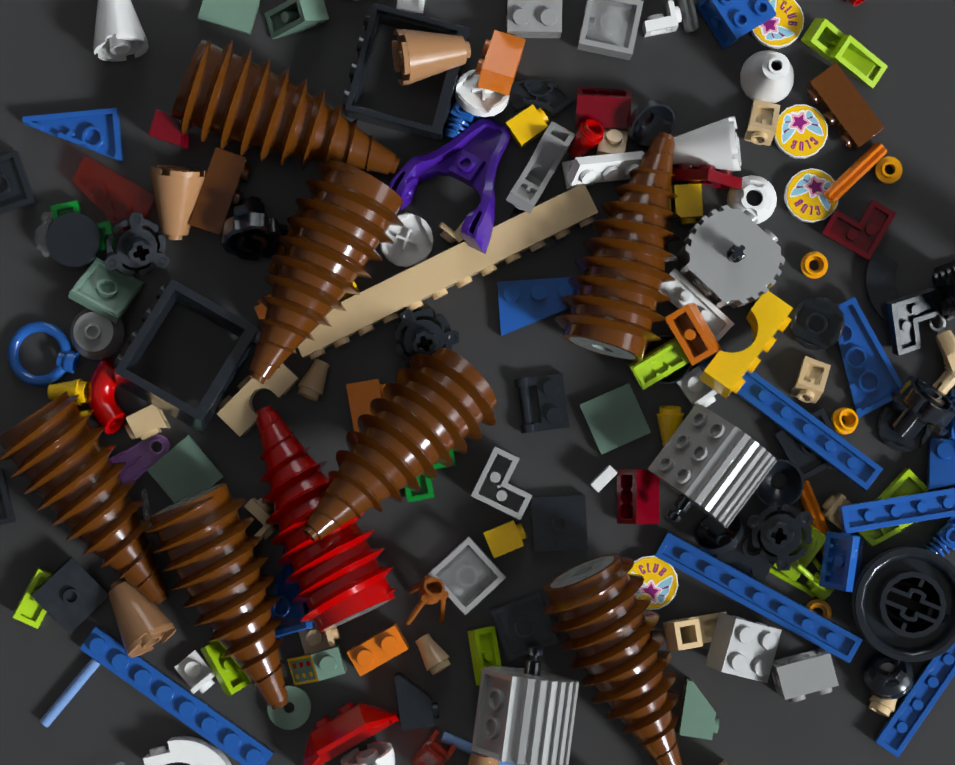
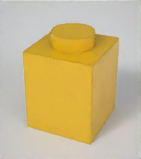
M532 104L507 121L505 126L509 129L511 136L521 149L546 131L548 128L546 123L549 122V119L541 108L536 109Z
M701 184L674 185L672 193L678 195V197L672 199L673 212L681 217V219L677 220H680L681 225L696 224L697 219L703 217Z
M514 520L483 532L493 558L523 547L522 540L527 538L521 523L516 525Z

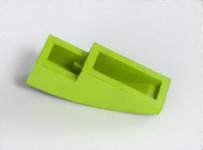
M815 18L801 38V41L830 63H837L842 71L869 88L873 89L888 67L855 38L842 33L825 18Z

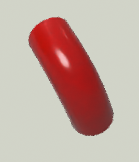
M102 358L88 383L87 400L89 410L94 409L92 416L100 427L105 426L103 431L106 434H113L123 427L127 421V415L115 402L114 395L117 385L114 376L115 369L112 368L115 361L109 358Z

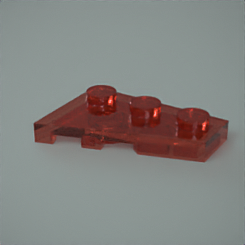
M84 156L72 179L93 204H96L111 223L122 217L129 218L130 212H141L143 217H147L155 203L154 193L89 156ZM125 226L121 228L120 232L122 233L123 231L129 229L130 226Z

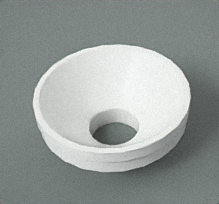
M754 175L742 177V189H729L727 205L731 209L740 208L743 212L748 210L757 218L758 222L756 224H760L767 220L774 212L777 201L776 192L771 183L765 178ZM756 190L761 194L762 201L758 206H752L747 203L746 195L749 191Z

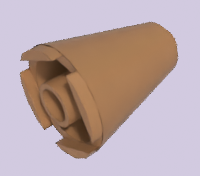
M395 29L393 31V35H398L397 40L392 41L393 64L395 72H401L402 79H397L401 86L409 85L464 65L467 58L471 56L470 44L464 40L463 36L408 29Z
M174 165L151 166L150 173L160 231L162 234H166V239L182 240L183 236L188 235L191 227L189 222L205 179L206 170L194 167V171H189L186 168L187 166Z
M125 578L117 580L110 586L109 599L125 652L130 658L154 649L152 645L159 641L164 643L176 632L174 623L153 602L150 603L132 584L126 581Z

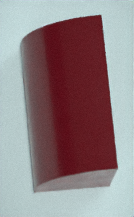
M577 87L575 126L579 127L582 122L592 119L600 123L603 128L627 129L631 115V90Z
M156 109L148 136L158 141L189 150L188 131L182 134L181 122L170 114Z
M617 469V524H659V479L648 469Z

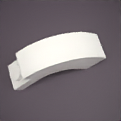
M191 736L171 737L167 741L168 750H166V746L152 748L149 750L150 754L143 758L144 765H166L175 762H183L190 765H232L226 755L215 745L206 740Z

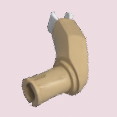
M939 315L943 321V326L935 328L931 320L929 325L933 331L938 332L935 340L943 356L944 368L946 370L933 386L946 395L955 385V336L951 330H945L946 320Z

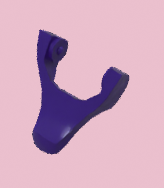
M480 119L440 149L423 156L413 157L394 176L389 185L403 199V204L399 210L402 211L404 207L412 202L418 183L438 175L451 176L472 187L481 198L477 209L472 210L462 224V238L468 242L470 247L486 254L495 219L494 185L496 169L510 140L511 133L509 129L491 119Z

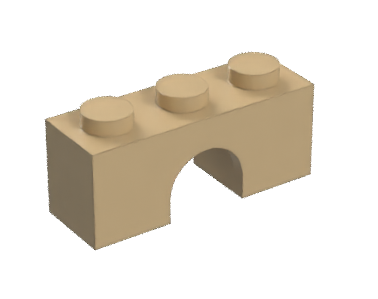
M284 363L280 365V368L275 371L269 380H265L264 384L252 379L248 375L237 386L240 391L234 397L228 395L219 404L218 407L221 410L217 415L239 437H243L257 423L256 418L258 416L252 405L254 395L262 389H269L278 398H282L300 379Z

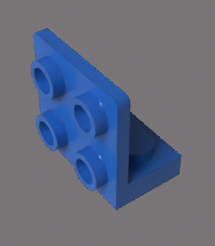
M699 0L695 4V7L723 50L732 46L743 35L776 16V12L768 0Z
M827 531L819 586L846 592L853 591L855 580L860 573L864 540L858 534H842L840 532Z

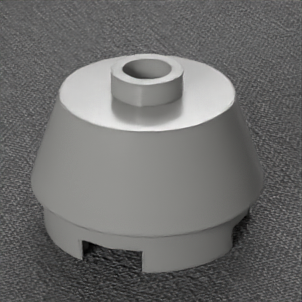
M88 308L83 309L76 315L70 329V337L74 348L82 356L92 360H102V358H109L114 355L121 347L125 333L121 318L116 324Z

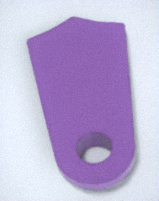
M157 434L110 457L112 463L126 462L119 473L122 482L138 480L143 476L147 469L170 451V442L165 436ZM157 441L162 444V449L159 452L153 450V444Z

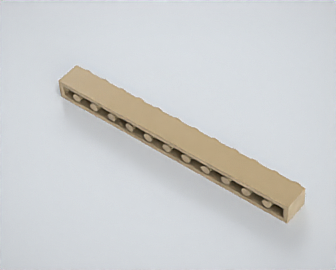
M585 184L574 187L534 207L530 214L525 211L493 227L486 254L470 247L468 242L464 241L360 292V295H354L342 301L341 303L346 311L333 309L327 314L326 318L332 327L321 324L311 332L314 340L305 339L298 346L301 356L303 358L310 357L311 360H314L326 354L324 349L333 344L335 348L341 347L350 342V336L356 333L363 336L375 330L373 325L382 320L384 324L390 323L399 318V312L407 308L414 311L424 306L422 301L431 296L433 300L439 299L448 294V288L454 285L461 288L473 282L471 277L480 272L482 276L488 275L497 270V264L503 261L510 264L522 258L520 253L529 248L531 252H534L546 246L545 241L552 237L559 240L571 234L569 229L578 224L580 228L592 224L595 221L594 217L599 212Z

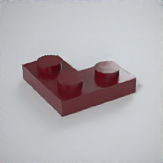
M681 164L678 165L677 169L672 170V174L675 175L672 177V182L678 184H701L717 189H742V178L732 176V171L717 169L715 171V166L700 164L699 169H694V166Z
M875 200L870 201L859 222L838 210H834L821 235L869 261L895 217L896 212Z

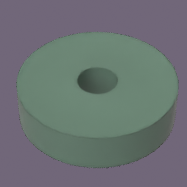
M285 685L288 694L286 699L294 705V711H286L285 705L275 710L267 705V712L270 720L276 726L292 730L299 728L307 721L311 714L312 703L308 693L303 688L296 685Z

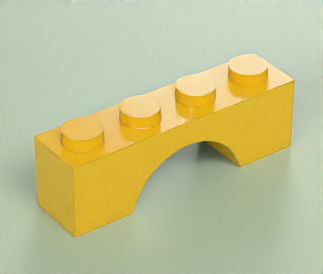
M770 291L761 295L746 317L753 332L752 344L740 352L731 353L719 350L703 371L699 380L724 398H727L731 392L737 394L745 383L742 377L747 371L751 374L761 362L758 358L762 351L768 353L777 340L773 337L778 330L783 332L792 319L788 316L793 308Z

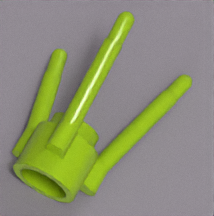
M815 556L812 559V563L820 572L822 565ZM797 564L796 568L808 578L806 584L809 587L798 581L794 582L785 574L770 567L769 573L804 591L811 598L816 596L823 601L834 591V589L819 586L820 574L818 572L811 574L801 564Z

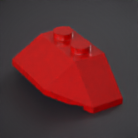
M352 702L345 704L338 709L339 714L330 719L327 715L314 723L316 728L312 729L302 765H322L399 721L398 713L361 702L353 705Z

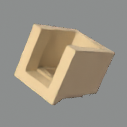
M152 404L126 417L128 424L125 425V428L132 440L135 438L147 440L161 433L160 428H171L163 411Z

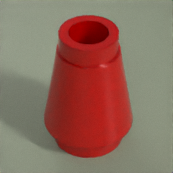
M592 119L582 122L568 149L570 155L574 158L583 157L603 140L604 134L602 125Z

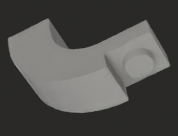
M552 121L544 132L527 166L510 191L506 201L530 214L549 184L576 134Z

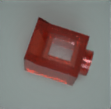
M435 729L415 751L410 761L413 762V765H444L452 756L456 746L451 744L445 751L435 742L440 733Z

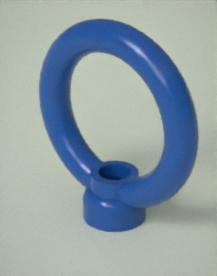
M43 321L31 322L18 329L10 340L7 353L10 368L16 377L32 386H47L58 381L66 372L75 373L80 358L78 352L71 351V346L65 333L57 326ZM36 332L51 335L60 347L56 368L52 372L41 376L27 372L19 361V348L22 341L28 335Z

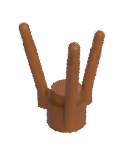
M425 575L422 581L408 590V593L412 594L420 589V600L406 620L407 625L411 624L425 604H435L439 600V623H444L446 598L449 593L445 591V585L440 579Z

